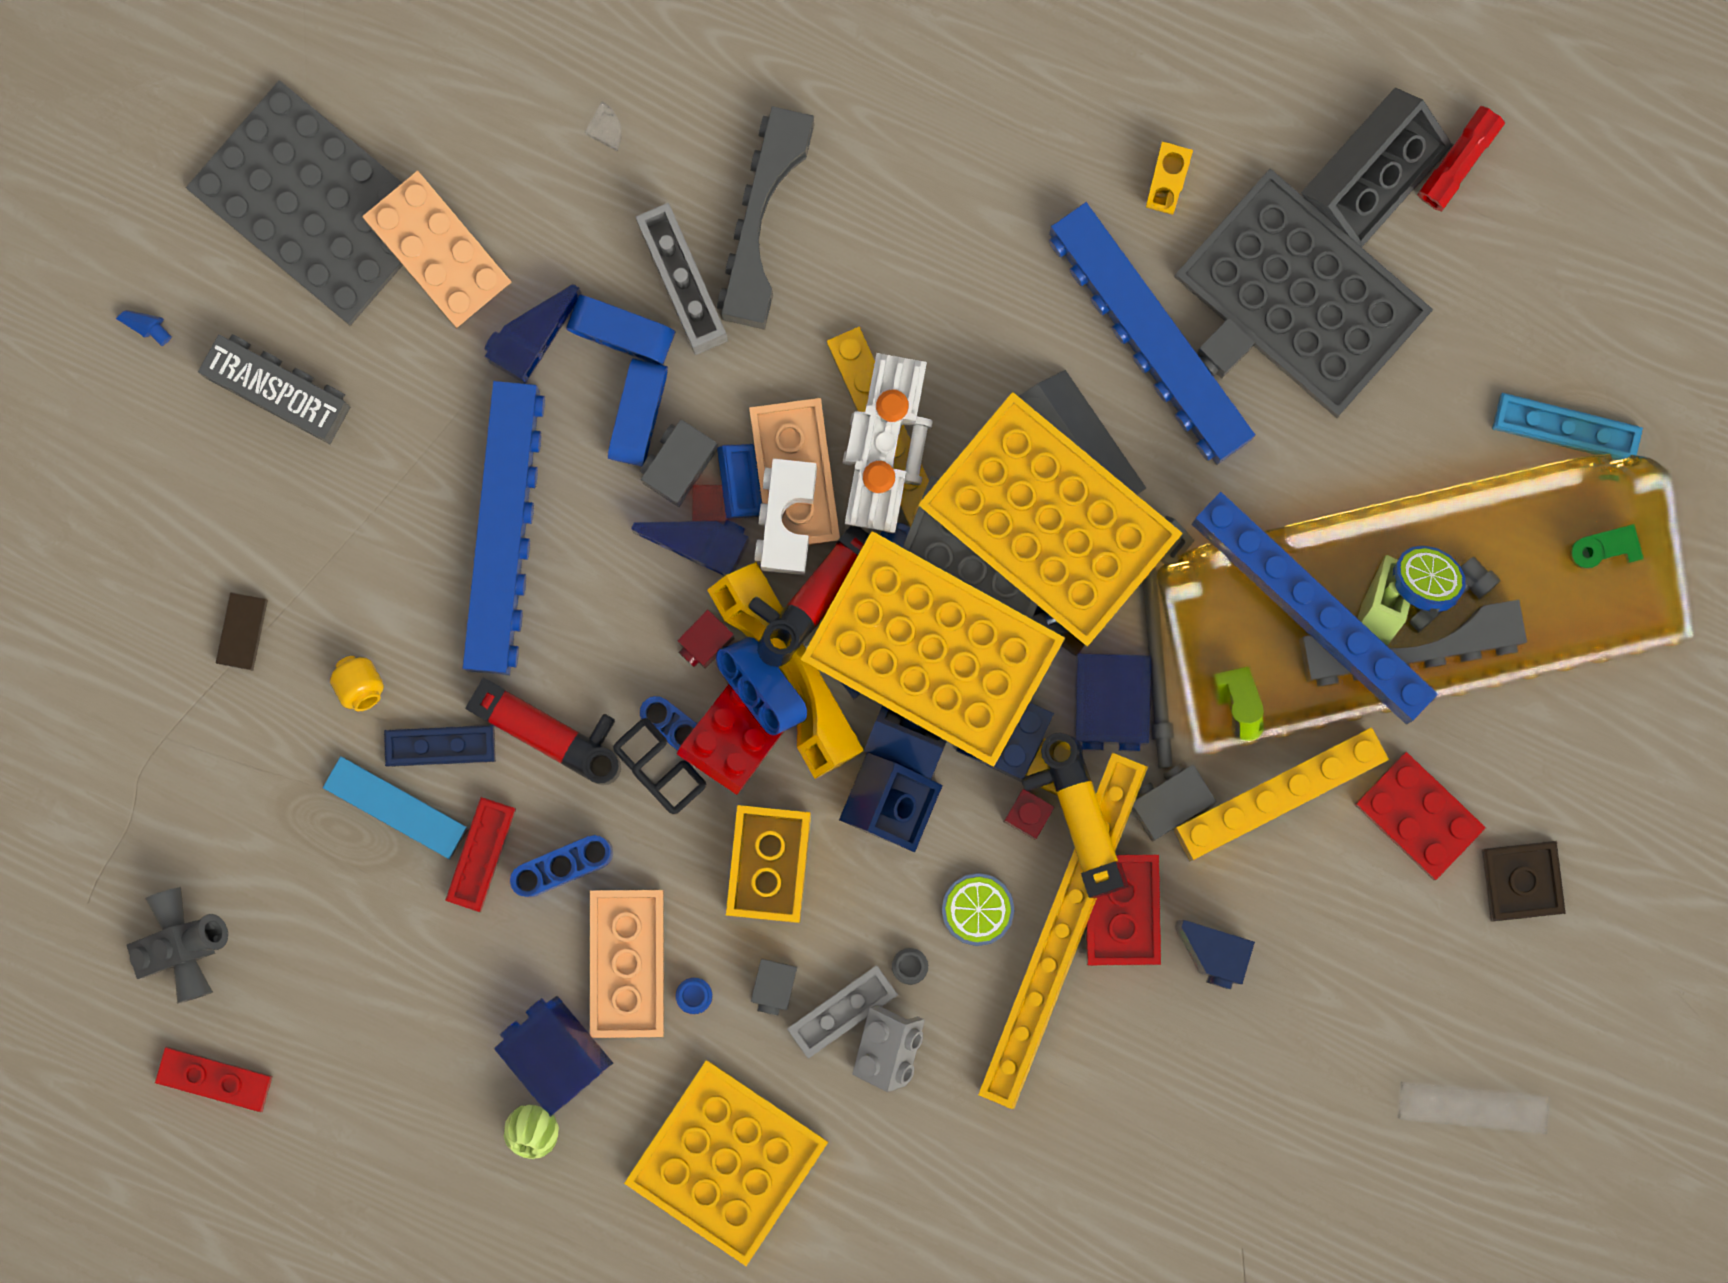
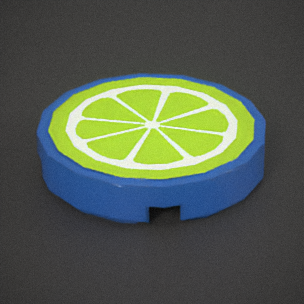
M1429 546L1411 547L1401 554L1393 568V576L1395 575V586L1398 593L1408 603L1422 610L1430 611L1431 608L1439 609V611H1446L1457 604L1466 588L1465 575L1461 566L1451 555L1438 548Z

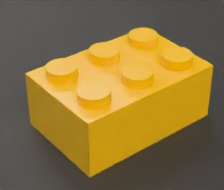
M737 805L726 916L800 923L811 824L810 812Z

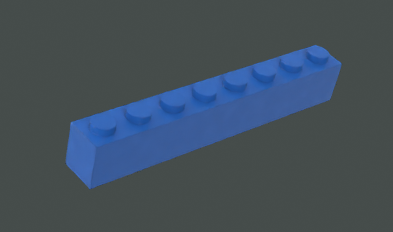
M1085 202L1052 225L1049 233L1052 237L1049 239L1051 247L1060 258L1064 255L1073 266L1069 270L1076 282L1081 287L1086 284L1094 295L1090 299L1097 311L1102 316L1107 313L1115 324L1111 328L1118 340L1123 345L1128 342L1136 353L1132 357L1139 369L1144 374L1149 371L1157 382L1153 386L1160 398L1165 403L1170 400L1178 411L1175 417L1181 427L1186 432L1191 429L1199 440L1196 446L1202 456L1207 461L1213 459L1216 465H1218L1252 441L1255 433L1088 203Z
M493 381L463 669L467 672L510 676L511 667L516 668L518 664L519 646H513L515 631H521L523 611L517 610L518 596L525 595L526 574H521L522 559L528 560L530 552V538H525L526 524H532L534 515V503L529 502L530 488H536L538 468L532 466L534 452H540L541 431H536L537 417H543L545 410V396L540 395L537 385Z
M1222 492L1195 518L1191 524L1406 725L1414 721L1438 695L1432 687Z

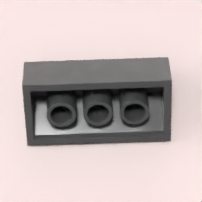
M1394 88L1304 188L1301 194L1359 246L1363 247L1453 144L1423 99Z
M1066 370L1037 383L1018 396L1136 495L1146 489Z

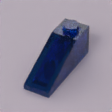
M574 284L570 285L504 325L500 333L495 331L488 339L484 350L488 351L485 355L487 361L521 383L526 384L574 309L578 296L582 295L580 288Z
M726 520L724 525L717 521L634 522L631 528L634 534L722 576H726L736 570L750 541L749 537L743 534L745 528L729 520Z

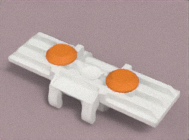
M880 353L876 354L866 411H855L851 415L850 425L852 428L848 449L844 452L842 462L849 466L855 464L845 519L846 525L895 533L904 483L921 485L922 477L919 476L927 430L932 428L933 423L931 419L917 416L927 362ZM902 425L913 426L905 471L893 469L898 435Z

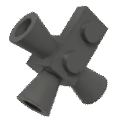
M181 887L146 897L145 899L160 924L162 931L127 944L130 962L134 968L136 978L149 977L174 967L177 1004L213 993L196 961L215 954L214 950H219L226 945L228 929L225 922L215 914H207L200 920L184 923Z

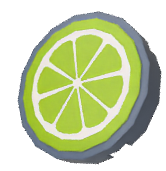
M982 873L965 875L955 881L945 893L941 908L944 924L950 934L962 943L973 946L992 944L1002 938L1012 925L1015 912L1012 895L1005 884L994 876Z

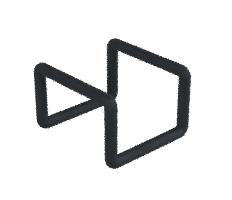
M643 718L615 742L613 750L632 770L634 776L670 814H678L706 788V781L689 762L683 760L654 784L643 773L641 768L666 746L667 739L648 718ZM646 726L659 743L635 764L621 747ZM684 768L699 785L674 807L659 790Z

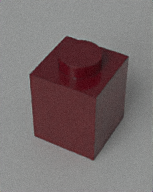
M707 609L677 640L683 647L678 653L693 667L700 663L706 669L716 658L717 652L727 647L735 639V636Z
M1022 789L1006 816L1004 823L1036 840L1055 807Z

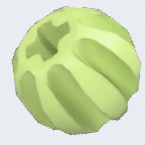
M536 1105L520 1106L505 1121V1143L518 1156L528 1159L542 1158L551 1152L556 1145L559 1126L555 1116L545 1108Z

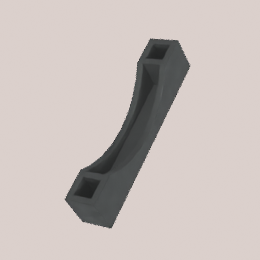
M774 106L771 107L769 117L763 115L759 130V137L764 138L761 151H754L750 171L756 173L753 185H746L742 205L747 206L745 219L738 218L734 233V240L739 241L736 254H729L725 274L731 275L728 289L721 288L717 303V309L722 310L721 314L724 321L763 330L766 328L773 291L764 273L760 258L759 239L762 219L768 202L778 185L793 168L807 158L815 125L813 115Z
M1513 600L1481 606L1474 611L1465 623L1448 636L1436 642L1417 647L1390 649L1409 667L1410 664L1424 662L1425 668L1447 665L1445 658L1460 656V662L1482 659L1481 652L1495 650L1496 656L1517 653V646L1527 643L1520 601ZM1311 635L1303 636L1299 639L1306 682L1316 681L1317 687L1338 684L1339 676L1351 675ZM1352 675L1353 681L1358 680L1356 677Z

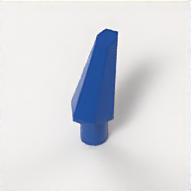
M126 310L116 318L141 334L144 338L151 335L161 346H164L172 338L161 326L164 320L162 317Z

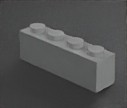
M669 202L636 216L640 231L694 354L698 355L728 342L725 329Z

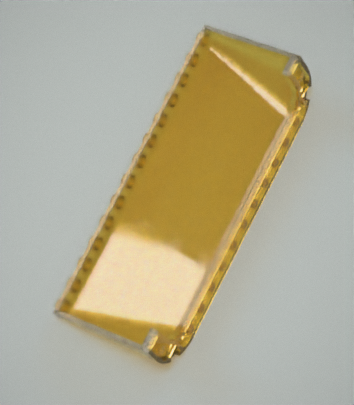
M1611 454L1580 457L1264 531L1357 619L1361 604L1385 555L1398 560L1401 554L1411 547L1429 546L1438 548L1451 555L1460 566L1475 556L1488 572L1492 570L1500 578L1501 582L1479 600L1469 589L1461 595L1456 605L1439 614L1419 633L1409 622L1422 609L1410 604L1406 622L1387 646L1390 648H1406L1436 642L1460 627L1481 606L1513 600L1520 601L1527 643L1517 646V653L1496 656L1495 650L1481 652L1482 659L1460 662V656L1445 658L1447 665L1425 668L1424 662L1410 664V668L1438 693L1436 697L1448 694L1451 696H1461L1469 693L1470 689L1482 686L1495 688L1504 685L1507 680L1516 678L1534 679L1539 677L1541 672L1554 669L1556 671H1568L1574 669L1576 664L1588 661L1602 663L1610 660L1611 656L1622 653L1630 655L1645 652L1648 647L1656 645L1674 646L1680 644L1682 639L1693 637L1670 472L1657 461L1644 456L1630 455L1628 458L1618 461H1612ZM1635 524L1643 560L1627 564L1623 554L1604 559L1591 569L1579 568L1572 562L1570 550L1577 540ZM1212 543L1186 551L1177 556L1178 563L1173 565L1163 564L1158 570L1157 580L1192 746L1196 753L1214 754L1220 752L1223 747L1230 745L1248 746L1264 737L1273 736L1281 738L1291 735L1294 730L1303 728L1321 729L1326 727L1329 722L1341 719L1355 721L1363 718L1364 714L1375 711L1382 713L1392 712L1359 680L1353 681L1352 674L1339 676L1338 684L1317 687L1316 681L1306 682L1299 639L1303 636H1309V634ZM1249 666L1264 709V730L1257 739L1245 741L1233 734L1232 714L1228 703L1218 705L1214 695V674Z

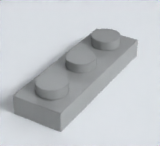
M876 965L787 1028V1030L809 1059L868 1016L870 1007L877 1005L882 1007L898 994Z

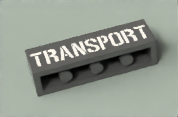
M218 334L198 370L199 374L299 429L331 444L351 408L343 400L345 397L344 393L327 384L324 389L313 385L312 381L314 378L297 368H294L292 373L281 368L282 361L265 351L262 352L261 356L248 350L251 344L233 334L229 339Z

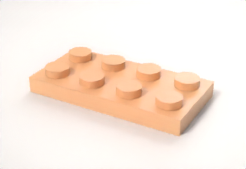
M416 171L362 216L456 329L511 283L510 279L419 171Z
M821 398L749 407L762 503L768 504L769 490L763 489L765 467L772 468L773 458L816 463L817 474L813 504L795 503L789 506L783 514L782 523L788 531L794 534L808 535L809 546L838 542L840 533Z
M664 890L590 891V1038L664 1037Z

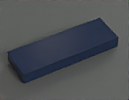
M494 725L384 730L386 767L496 762Z

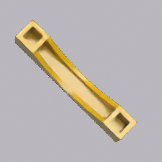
M757 562L727 574L707 589L724 621L742 631L746 636L755 638L758 642L769 623L749 609L748 605L751 600L758 596L778 613L784 609ZM770 639L774 647L778 649L787 648L781 639ZM802 643L792 655L790 661L778 668L806 705L807 718L804 722L797 725V749L814 779L844 765L862 753L864 749L822 678L820 671L801 660L806 651Z
M1371 727L1175 827L1173 830L1189 861H1192L1388 761L1389 758Z

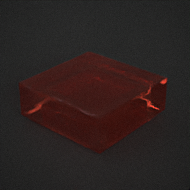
M693 485V522L729 523V519H726L722 485Z

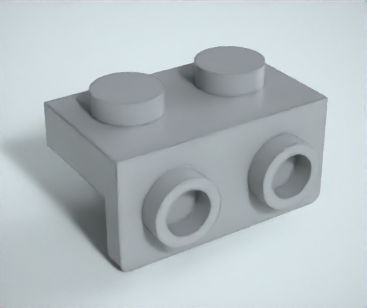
M878 1005L870 1007L852 1075L886 1092L906 1086L914 1074L913 1063L916 1051L923 1040L922 1029L925 1020L918 1016L905 1019Z

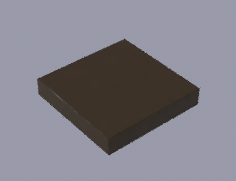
M1557 841L1482 849L1491 922L1566 914Z

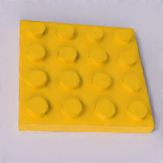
M706 1060L624 1184L747 1266L829 1141Z

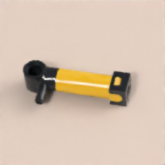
M1054 733L1043 742L1041 749L1042 758L1049 769L1023 777L1021 782L1024 790L1030 791L1054 783L1083 871L1081 876L1089 898L1095 899L1129 887L1122 864L1118 862L1083 757L1082 745L1076 738L1068 734ZM1062 742H1067L1071 748L1070 757L1064 762H1058L1054 757L1055 747Z

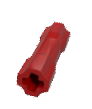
M1479 107L1442 163L1433 171L1417 195L1423 202L1435 210L1441 212L1444 210L1459 189L1463 179L1504 126L1505 121L1501 116L1487 107Z

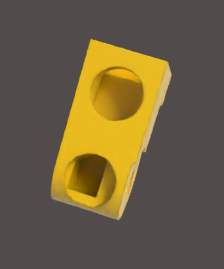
M1162 141L1145 208L1170 215L1174 214L1192 157V149Z

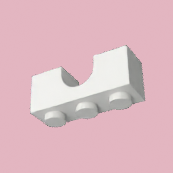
M773 458L772 468L765 467L763 489L769 490L768 504L761 503L759 525L765 526L764 540L757 539L755 561L761 562L762 571L805 575L809 536L794 534L788 531L782 523V518L786 509L795 503L813 504L817 474L816 463Z

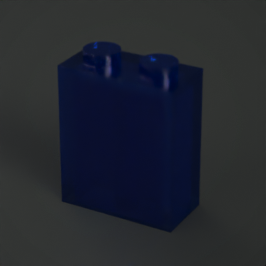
M1077 654L1075 666L1074 738L1082 744L1083 750L1104 751V744L1119 745L1118 751L1140 752V745L1149 744L1151 656Z
M558 996L547 1003L543 998L538 1000L525 1012L529 1018L521 1025L516 1020L500 1034L504 1040L494 1048L542 1108L549 1113L550 1117L614 1064Z

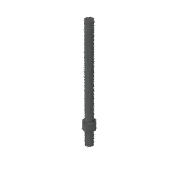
M1155 566L1143 581L1155 724L1151 725L1152 740H1156L1158 768L1173 767L1171 738H1174L1173 723H1169L1157 570Z

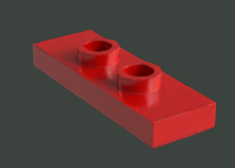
M480 797L445 901L477 912L482 911L516 808Z
M165 1047L155 1083L253 1111L263 1112L273 1076Z

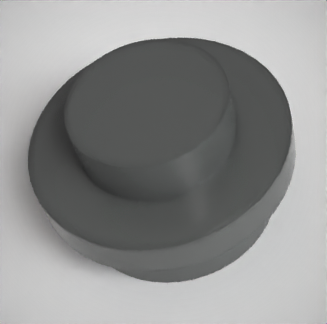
M906 948L895 955L892 962V971L896 979L901 983L908 985L917 984L927 975L928 961L921 951L914 948Z

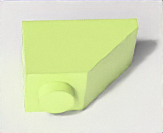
M1385 555L1361 604L1358 620L1386 646H1388L1406 622L1410 603L1398 593L1395 586L1396 579L1395 575L1393 576V568L1398 560L1389 555Z

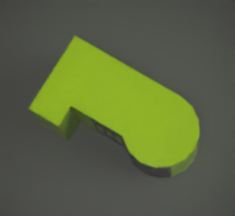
M1249 666L1214 674V695L1218 705L1228 703L1232 714L1233 734L1245 741L1257 739L1264 730V709Z

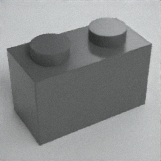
M680 420L677 426L671 424L660 440L664 444L657 456L651 454L640 469V472L644 474L641 478L642 483L677 507L681 506L718 448L717 442L683 420Z
M1181 763L1163 774L1167 781L1154 788L1150 782L1139 789L1132 811L1151 841H1155L1217 802L1194 765L1185 769Z

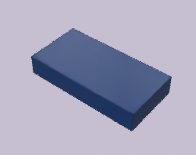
M754 444L722 445L718 447L717 452L726 519L759 517L762 498Z

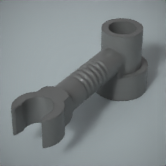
M1475 556L1461 566L1466 583L1463 594L1470 589L1480 600L1501 582L1500 578L1492 570L1488 572ZM1431 608L1430 611L1421 610L1409 623L1419 633L1443 611Z

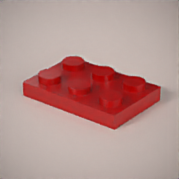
M728 684L682 743L676 754L738 795L785 731L777 735L768 734L731 685Z
M1404 752L1354 804L1433 880H1437L1486 829L1476 817L1407 752Z
M1116 855L1118 862L1122 864L1129 887L1096 899L1086 924L1087 966L1161 965L1159 855Z

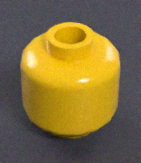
M347 656L337 662L336 669L331 674L330 683L341 705L347 709H354L357 712L365 711L376 705L381 699L380 695L384 685L373 662L367 658H355V656Z

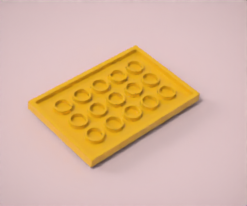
M1014 392L1009 395L918 504L1087 647L1183 534Z
M871 531L801 660L994 767L1065 637Z

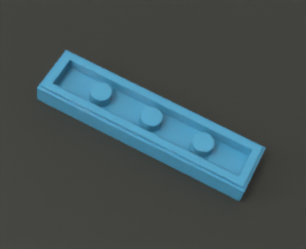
M1501 393L1492 429L1633 464L1636 460L1643 427Z
M341 756L323 786V789L448 859H451L468 829L465 825Z

